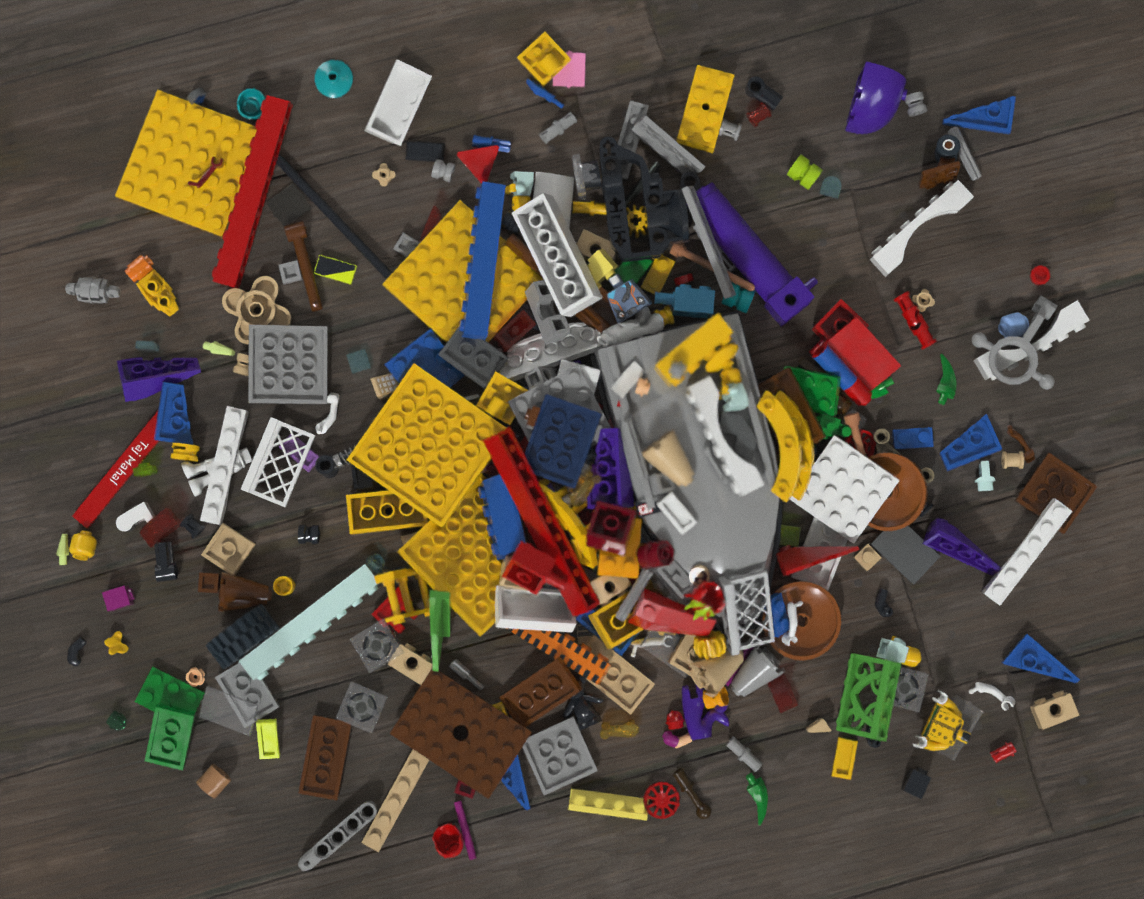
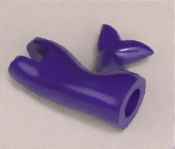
M696 684L697 698L694 699L690 698L688 685L682 686L683 712L691 740L712 737L714 721H718L727 727L729 726V719L725 714L728 705L721 707L716 705L715 708L708 711L701 719L704 709V688L700 689Z

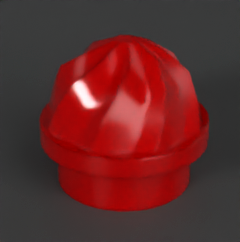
M673 710L667 715L665 723L668 724L669 730L684 727L683 722H685V719L680 712Z

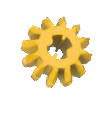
M633 205V211L628 207L626 208L629 237L632 236V233H635V237L639 238V232L643 236L646 235L644 229H647V218L645 212L642 213L644 210L643 206L640 207L639 211L636 210V205ZM633 218H638V221L641 220L637 226L634 225V222L631 223Z
M712 630L708 637H694L693 649L696 656H699L700 659H714L726 653V638L720 631L714 632Z

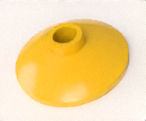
M730 343L718 350L706 364L705 370L708 373H715L722 369H729L733 365L732 360L737 354L738 345Z

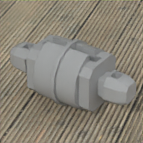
M96 277L79 278L77 283H68L65 289L66 293L76 295L78 301L91 304L108 303L109 298H118L121 295L120 287L110 285L109 280Z

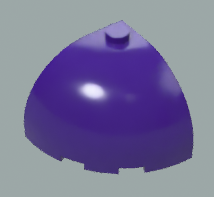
M866 61L858 76L845 131L855 134H868L885 127L896 114L901 100L905 101L908 89H905L906 78L888 67Z

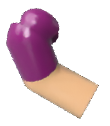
M666 731L662 735L663 742L674 748H679L692 742L689 733L677 737L671 731Z

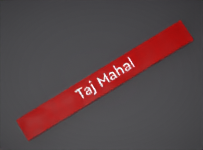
M158 411L72 515L84 527L89 528L158 444L159 441L154 440Z

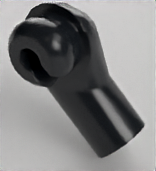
M81 636L68 648L67 661L74 667L80 665L79 651L87 644L86 640Z

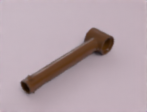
M303 221L285 225L284 229L288 242H293L311 310L312 312L322 310V302L304 238L308 237Z

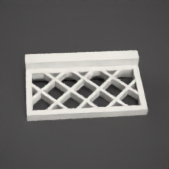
M271 417L241 490L286 507L316 435ZM282 426L289 429L291 437L281 440L279 432ZM301 435L310 437L307 445L299 448L296 437ZM293 439L297 449L287 453L283 443ZM281 445L284 455L274 458L271 452L273 447ZM299 452L301 460L298 464L292 466L288 456ZM286 457L289 467L279 471L275 461ZM273 462L276 473L266 476L264 468L267 464ZM291 470L293 479L284 484L281 473ZM278 475L282 485L272 489L268 479ZM265 480L269 491L264 493L255 491L258 483ZM281 488L284 489L286 496L283 502L275 498L274 491Z

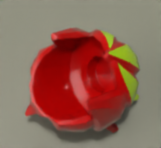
M704 581L697 588H694L691 593L684 594L685 597L692 598L684 609L692 608L691 611L695 610L693 620L702 616L703 620L706 621L707 617L720 613L727 604L724 602V594L715 581Z

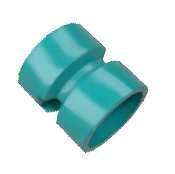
M732 282L736 294L726 299L723 297L721 304L728 307L736 306V310L747 313L756 290L748 291Z

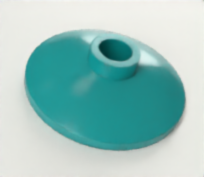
M329 60L322 63L315 73L317 89L321 94L329 98H338L345 95L353 83V75L350 68L339 60ZM335 74L336 79L330 80V75Z

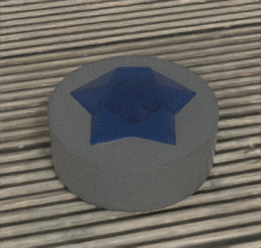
M197 88L188 95L187 100L191 105L201 104L206 98L207 93L203 88Z

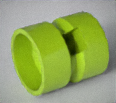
M801 154L786 175L795 181L800 180V185L809 190L823 169L816 164L811 165L810 160Z

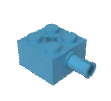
M681 284L680 287L675 288L673 293L655 292L654 304L672 305L673 316L707 319L713 315L715 290H711V287L699 286V289L691 288V285Z

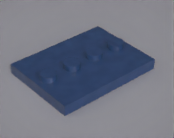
M546 394L524 454L534 474L576 489L602 413Z

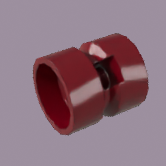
M666 540L642 543L637 548L636 558L638 564L644 569L669 566L674 560V549L671 543Z

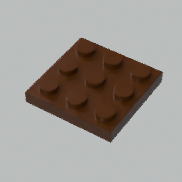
M1047 453L1014 501L1039 518L1053 498L1057 499L1072 510L1071 514L1058 529V532L1065 534L1098 486L1051 453Z

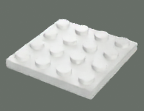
M834 435L812 466L811 480L803 498L798 501L791 496L790 500L854 544L900 479Z

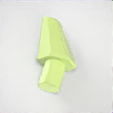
M205 341L203 344V349L210 350L213 354L235 355L233 349L216 341L213 343Z
M68 534L61 535L56 553L59 556V565H67V555H69Z

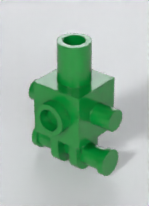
M818 413L816 416L826 435L825 440L834 435L841 437L851 435V428L841 424V419Z

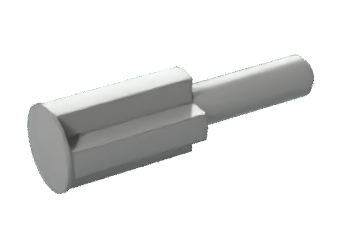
M457 658L453 660L449 666L464 680L468 679L479 690L484 688V685L470 674L471 671L458 661Z

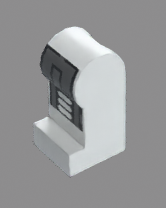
M142 502L120 515L116 520V526L121 531L130 532L135 529L137 524L144 520L147 523H151L157 520L149 504Z

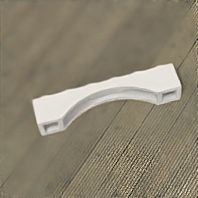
M959 180L954 184L952 181L943 188L945 192L940 197L936 194L929 201L931 204L926 209L922 207L914 214L916 218L912 222L907 220L900 227L902 229L897 235L893 233L886 239L888 243L883 248L878 246L872 252L873 257L870 261L885 277L903 261L907 242L920 225L936 216L957 213L973 199L974 196Z
M1078 300L1056 313L1048 331L1032 344L1036 351L1041 349L1043 352L1052 347L1051 342L1056 339L1061 342L1069 337L1068 333L1070 331L1078 332L1086 327L1084 323L1090 320ZM1022 348L1015 350L1000 349L996 356V365L1000 372L1006 368L1010 371L1019 366L1018 361L1023 358L1025 361H1028L1029 358ZM990 351L973 361L985 380L991 378L993 381L996 377L989 367Z
M711 376L686 388V398L690 404L693 403L696 409L694 411L695 416L699 422L702 421L705 427L703 429L704 434L708 440L711 439L714 445L712 447L713 452L717 458L720 457L723 463L721 465L722 470L726 476L729 475L732 481L730 485L733 492L740 497L763 486L764 483L756 467L738 457L729 448L722 436L717 418L719 392Z
M229 406L226 408L200 521L218 525L223 523L232 473L249 413L247 410Z
M1053 498L1040 514L1020 546L981 592L998 605H1001L1071 514L1072 510Z

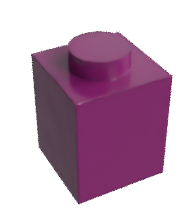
M127 585L102 592L107 611L118 610L134 604V591Z

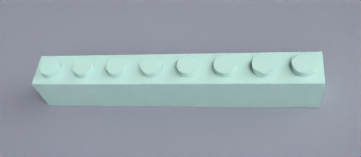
M364 564L239 661L253 680L257 678L259 681L269 674L268 670L274 666L276 669L285 662L284 657L288 654L291 656L296 654L300 650L299 646L302 643H310L316 638L315 633L319 630L324 632L332 625L330 623L336 617L339 620L348 613L346 609L350 606L355 608L363 601V596L367 593L370 596L379 589L377 585L380 583L376 584L374 575Z

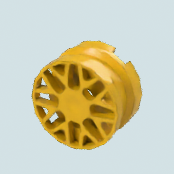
M172 443L173 453H171V459L198 462L197 452L200 446Z

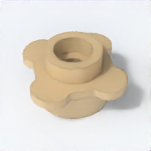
M383 163L377 171L372 173V177L377 179L381 186L385 187L391 179L395 178V172L388 169L387 164Z
M923 289L920 294L912 296V302L916 303L920 312H924L927 307L935 304V300L932 299L927 289Z

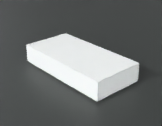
M670 492L656 504L681 535L697 523L696 519L673 492Z

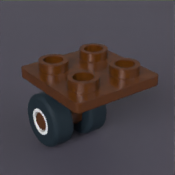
M944 135L939 138L934 152L938 165L935 168L922 171L919 181L920 189H931L940 183L949 184L957 178L961 166L960 161L956 162L960 150V142L955 136Z

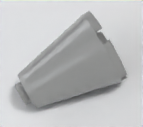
M761 645L755 646L731 681V690L737 696L742 695L745 697L785 672L784 667L780 669L778 666L780 661L766 647L761 649Z

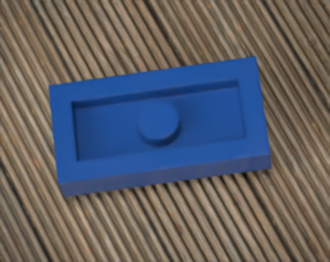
M932 427L892 430L893 448L895 450L934 447Z
M774 593L770 596L774 637H780L789 631L790 622L782 593Z

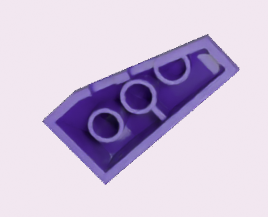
M135 357L117 361L125 402L137 401L160 392L162 382L177 384L201 372L197 358H173L171 361H161V358H154V361H143V357Z
M620 428L601 429L595 451L597 453L595 464L591 468L593 472L591 482L587 486L588 509H595L597 501L624 508L634 507L633 487Z
M936 518L929 523L922 544L991 576L1000 571L1001 567L955 526L949 524L947 520Z

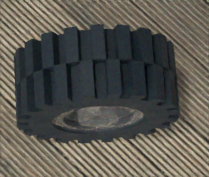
M261 604L238 619L205 646L224 670L279 629V626Z

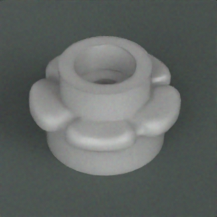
M682 360L679 363L674 362L669 370V373L672 374L671 378L680 380L687 366L682 363Z

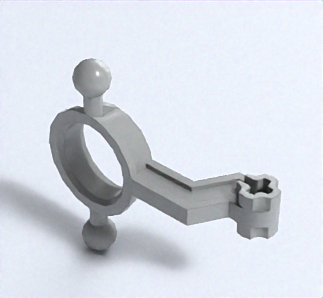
M1040 296L1031 309L1035 312V315L1022 338L1009 336L999 340L994 345L987 340L984 333L977 332L972 336V344L975 347H984L990 351L989 367L999 381L1009 385H1019L1032 377L1039 381V385L1043 389H1051L1054 386L1055 381L1051 375H1042L1036 371L1038 355L1030 341L1043 320L1050 319L1057 308L1056 304ZM1015 345L1026 352L1029 358V366L1024 375L1018 378H1010L999 371L996 365V356L998 351L1004 346Z

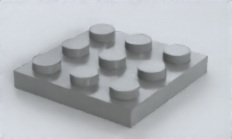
M574 716L529 736L522 747L543 795L598 771Z

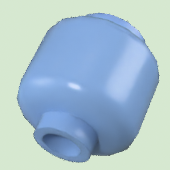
M1015 312L1001 318L998 330L1005 338L1009 336L1022 337L1029 327V322L1026 316Z

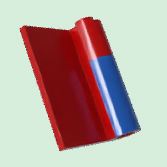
M857 316L819 346L812 355L814 360L827 374L841 377V389L857 406L867 405L872 399L871 390L901 367V364Z

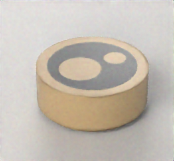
M696 565L691 569L690 580L694 585L698 586L704 581H709L710 571L706 566Z

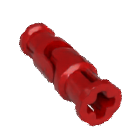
M907 291L893 300L898 303L902 310L903 318L907 320L911 332L914 336H917L923 350L936 343L937 340L932 337L928 330L927 322L919 313L918 306L912 302L909 296L910 292ZM921 323V326L919 328L914 327L917 324Z

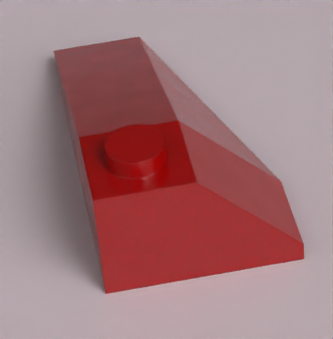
M788 545L779 548L780 552L776 556L782 574L786 576L858 551L859 547L791 548Z
M644 588L628 618V622L645 630L708 637L717 619L707 617L706 621H704L703 617L699 616L693 620L695 610L691 611L692 608L685 610V605Z

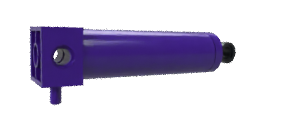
M684 173L680 180V189L687 187L684 183L685 180L691 179L694 181L695 191L716 244L746 280L755 285L756 292L766 302L764 305L765 309L782 327L815 298L809 290L818 284L817 279L813 277L804 284L798 276L793 278L713 182L703 186L696 173ZM785 299L792 300L793 305L787 304Z

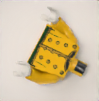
M938 690L937 692L940 693V697L938 699L933 697V700L937 703L933 707L921 736H915L919 738V743L913 744L914 747L931 751L946 750L949 746L954 745L956 739L965 744L970 739L971 733L961 729L964 723L962 713L956 704L947 697L946 693Z

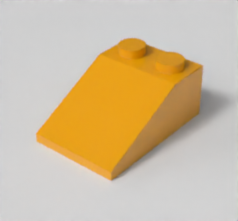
M642 519L635 520L625 556L599 549L597 575L638 578L639 564L636 552L641 541Z

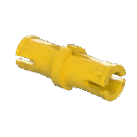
M592 200L591 202L573 201V213L590 214V216H594V214L606 215L605 203H595Z

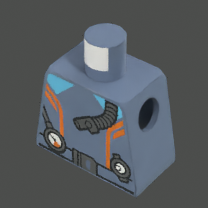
M619 274L608 279L614 290L609 292L607 297L618 323L652 304V301L633 279L624 283Z

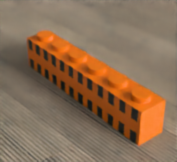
M506 628L555 659L561 657L566 666L597 685L601 684L611 667L607 657L600 653L598 656L591 653L592 648L584 643L581 646L574 642L576 638L567 633L563 636L557 631Z

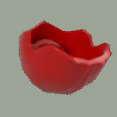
M451 823L443 824L433 833L432 839L435 849L441 856L453 858L461 853L464 839L462 833L455 825Z

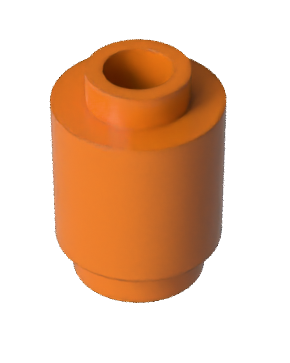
M140 255L127 265L128 268L125 272L135 283L153 270L152 265L154 263L147 255L145 257Z

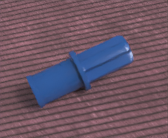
M474 135L472 142L474 143L472 147L474 148L498 145V151L510 152L511 150L510 141L494 139V136L488 138Z

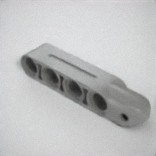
M366 801L302 855L298 861L300 869L302 871L310 870L322 859H326L377 815V804L373 801ZM371 806L374 810L373 815H366L364 807ZM352 818L356 819L359 824L358 828H351L349 820ZM334 832H341L343 840L336 841L334 839ZM319 845H326L328 853L321 854L318 849Z

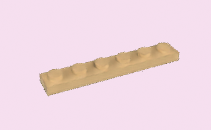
M415 750L411 751L361 843L377 852L380 851L429 759Z

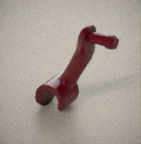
M213 156L211 159L212 165L202 175L198 183L188 181V185L197 186V188L203 186L217 168L224 166V160L221 158V162L215 164L216 158Z

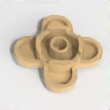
M269 276L257 278L250 292L233 288L223 295L222 304L224 309L239 318L235 326V336L243 344L249 345V325L290 326L291 324L290 312L286 308L275 304L279 293V286ZM256 307L261 309L259 314L254 313Z

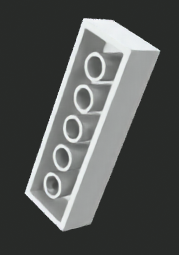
M542 193L512 212L562 316L571 317L603 298L552 195Z

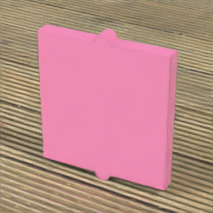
M568 51L566 54L571 58V62L553 77V86H567V88L585 87V53H572Z

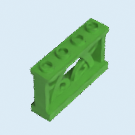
M851 653L848 661L847 676L844 680L843 696L840 700L839 716L836 720L837 731L886 741L901 663ZM863 663H868L871 674H869L866 668H863L864 672L861 674ZM874 663L883 664V670L876 672ZM871 683V688L877 695V700L864 710L858 694ZM861 718L859 725L853 728L851 723L857 722ZM865 723L871 727L870 733L861 731Z

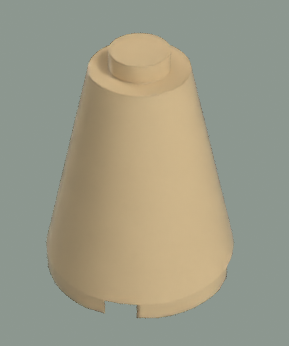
M673 430L662 435L658 441H654L642 452V456L676 485H683L685 487L694 480L692 478L694 476L693 469Z
M726 648V653L722 654L721 657L709 658L708 660L703 658L689 665L692 668L689 672L695 684L700 689L704 688L707 690L705 693L707 696H716L743 663L744 653L742 650L739 651L740 654L732 656Z

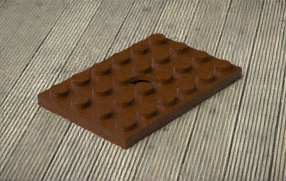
M433 668L390 732L392 736L488 799L532 733V731L442 672L433 671ZM458 725H464L469 732L468 737L463 741L455 739L453 735V730Z

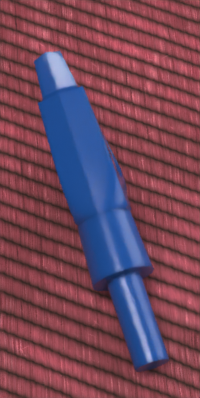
M530 79L526 80V83L536 95L544 97L549 103L553 102L561 109L564 107V104L555 99V96L541 85Z

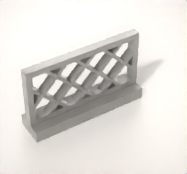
M643 115L630 130L680 174L683 175L686 172L697 174L705 168L701 162L647 116Z
M761 570L729 579L726 576L718 577L719 587L724 594V602L727 603L722 610L724 635L727 642L726 648L732 656L738 655L740 650L775 642L767 571ZM762 577L763 582L758 588L752 585L756 578ZM743 582L745 585L738 593L734 590V584ZM749 587L755 590L750 599L743 596ZM759 594H762L765 599L758 605L754 600ZM742 598L747 603L740 610L736 608V604ZM751 604L757 607L752 616L745 613ZM761 611L766 613V618L762 623L756 620ZM742 616L749 619L744 627L738 625V621ZM755 622L759 627L754 633L748 631V628ZM763 628L768 630L769 637L759 638L758 635ZM744 633L751 636L747 642L740 643Z

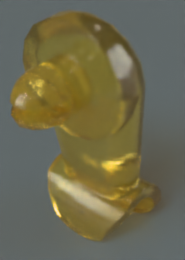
M588 471L584 477L586 481L576 492L569 491L568 497L571 499V505L575 507L582 505L595 484L600 483V476H593V472Z
M631 719L623 725L610 726L608 722H603L601 724L600 737L602 739H608L610 736L634 737L638 734L639 727L635 724L634 720L631 722Z

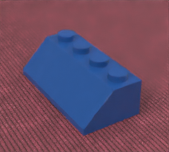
M499 474L483 480L480 487H478L480 499L483 498L484 502L482 507L483 515L487 517L489 523L487 525V532L489 536H492L491 550L493 555H496L497 560L513 555L521 541L526 543L519 511Z

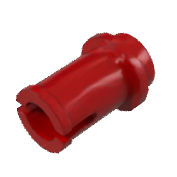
M1005 742L1004 746L990 752L994 762L998 763L1009 756L1013 757L1017 751L1012 742Z

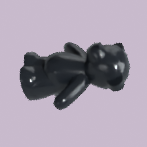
M584 676L575 677L582 690L569 698L571 701L563 713V717L568 719L574 710L577 716L579 731L602 721L600 715L590 702L600 704L604 701L601 696L585 693L586 677Z

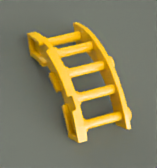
M767 390L756 408L772 424L780 445V468L771 492L785 502H788L791 496L800 501L809 486L812 465H814V445L811 431L798 406L783 391H779L774 396Z
M582 475L580 476L575 490L584 499L571 509L561 498L574 488L563 486L557 492H553L546 487L552 480L542 478L538 482L560 525L564 530L568 529L573 538L571 543L580 564L595 568L598 565L596 553L599 549L586 546V534L590 523L584 527L577 517V514L587 507V486L589 482Z
M413 568L374 576L376 584L383 583L386 586L394 617L386 618V623L393 621V624L396 625L405 622L404 618L424 614L425 617L430 616L427 583ZM415 576V579L418 580L425 609L414 611L406 582L408 581L407 577ZM395 580L400 586L406 610L405 614H401L394 588Z

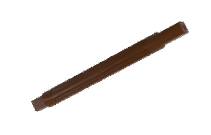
M512 234L505 242V245L543 279L529 248ZM591 306L578 312L601 334L612 326Z

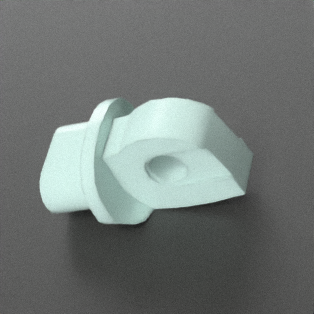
M981 461L979 464L980 477L975 480V483H977L978 491H992L995 478L990 476L989 461Z

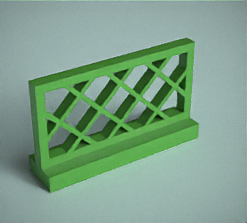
M430 590L433 671H439L443 637H450L451 633L450 592Z

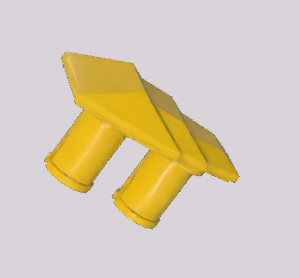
M155 270L136 283L149 304L158 311H163L168 316H172L179 310L175 301L176 297L172 292L173 289Z

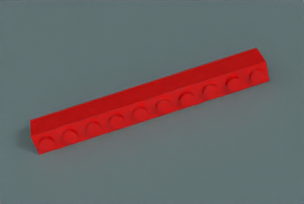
M267 95L266 100L262 101V114L256 121L255 129L257 131L255 137H252L250 142L251 152L245 159L244 165L246 169L239 179V185H241L239 193L236 192L234 196V210L229 214L228 230L224 231V244L218 251L217 259L219 261L217 267L215 266L212 272L213 282L232 288H240L293 104L290 101Z
M511 427L496 432L482 440L538 550L548 553L552 558L556 559L552 572L568 580L563 591H560L572 616L591 611L601 603Z

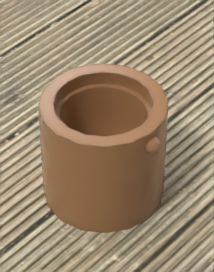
M211 764L196 783L206 794L216 798L229 784L231 778L220 767Z

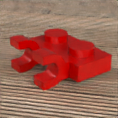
M398 586L395 592L402 613L403 611L406 612L401 590ZM389 597L371 614L384 628L391 625L400 634L406 629L401 623L396 625L393 624V621L386 623V618L394 617ZM419 615L412 616L411 618L415 620Z

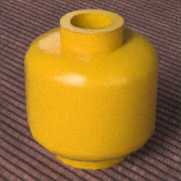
M82 530L80 533L72 536L69 552L73 555V558L87 561L88 558L94 556L97 539L92 536L91 532Z

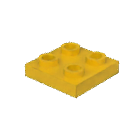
M546 32L540 35L517 57V60L543 87L571 62V58Z
M495 371L476 406L511 425L516 416L508 401L529 390Z

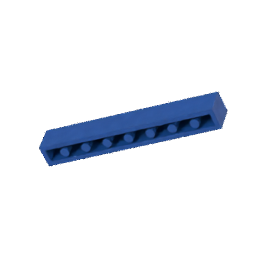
M483 181L480 187L476 188L475 198L478 199V205L474 206L473 217L476 218V222L471 227V236H474L473 244L470 243L468 255H471V262H468L466 267V274H469V279L464 284V293H467L466 301L463 300L461 312H464V320L461 319L459 324V331H462L461 337L485 340L488 336L506 186L503 184Z

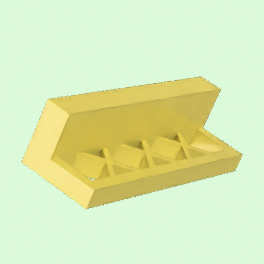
M571 788L568 810L647 821L648 814L641 797Z

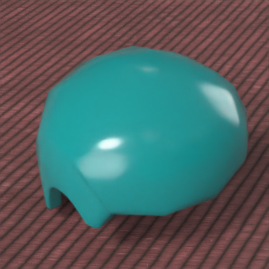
M248 88L239 94L237 110L244 118L257 119L262 114L261 104L266 98L261 91L255 88Z

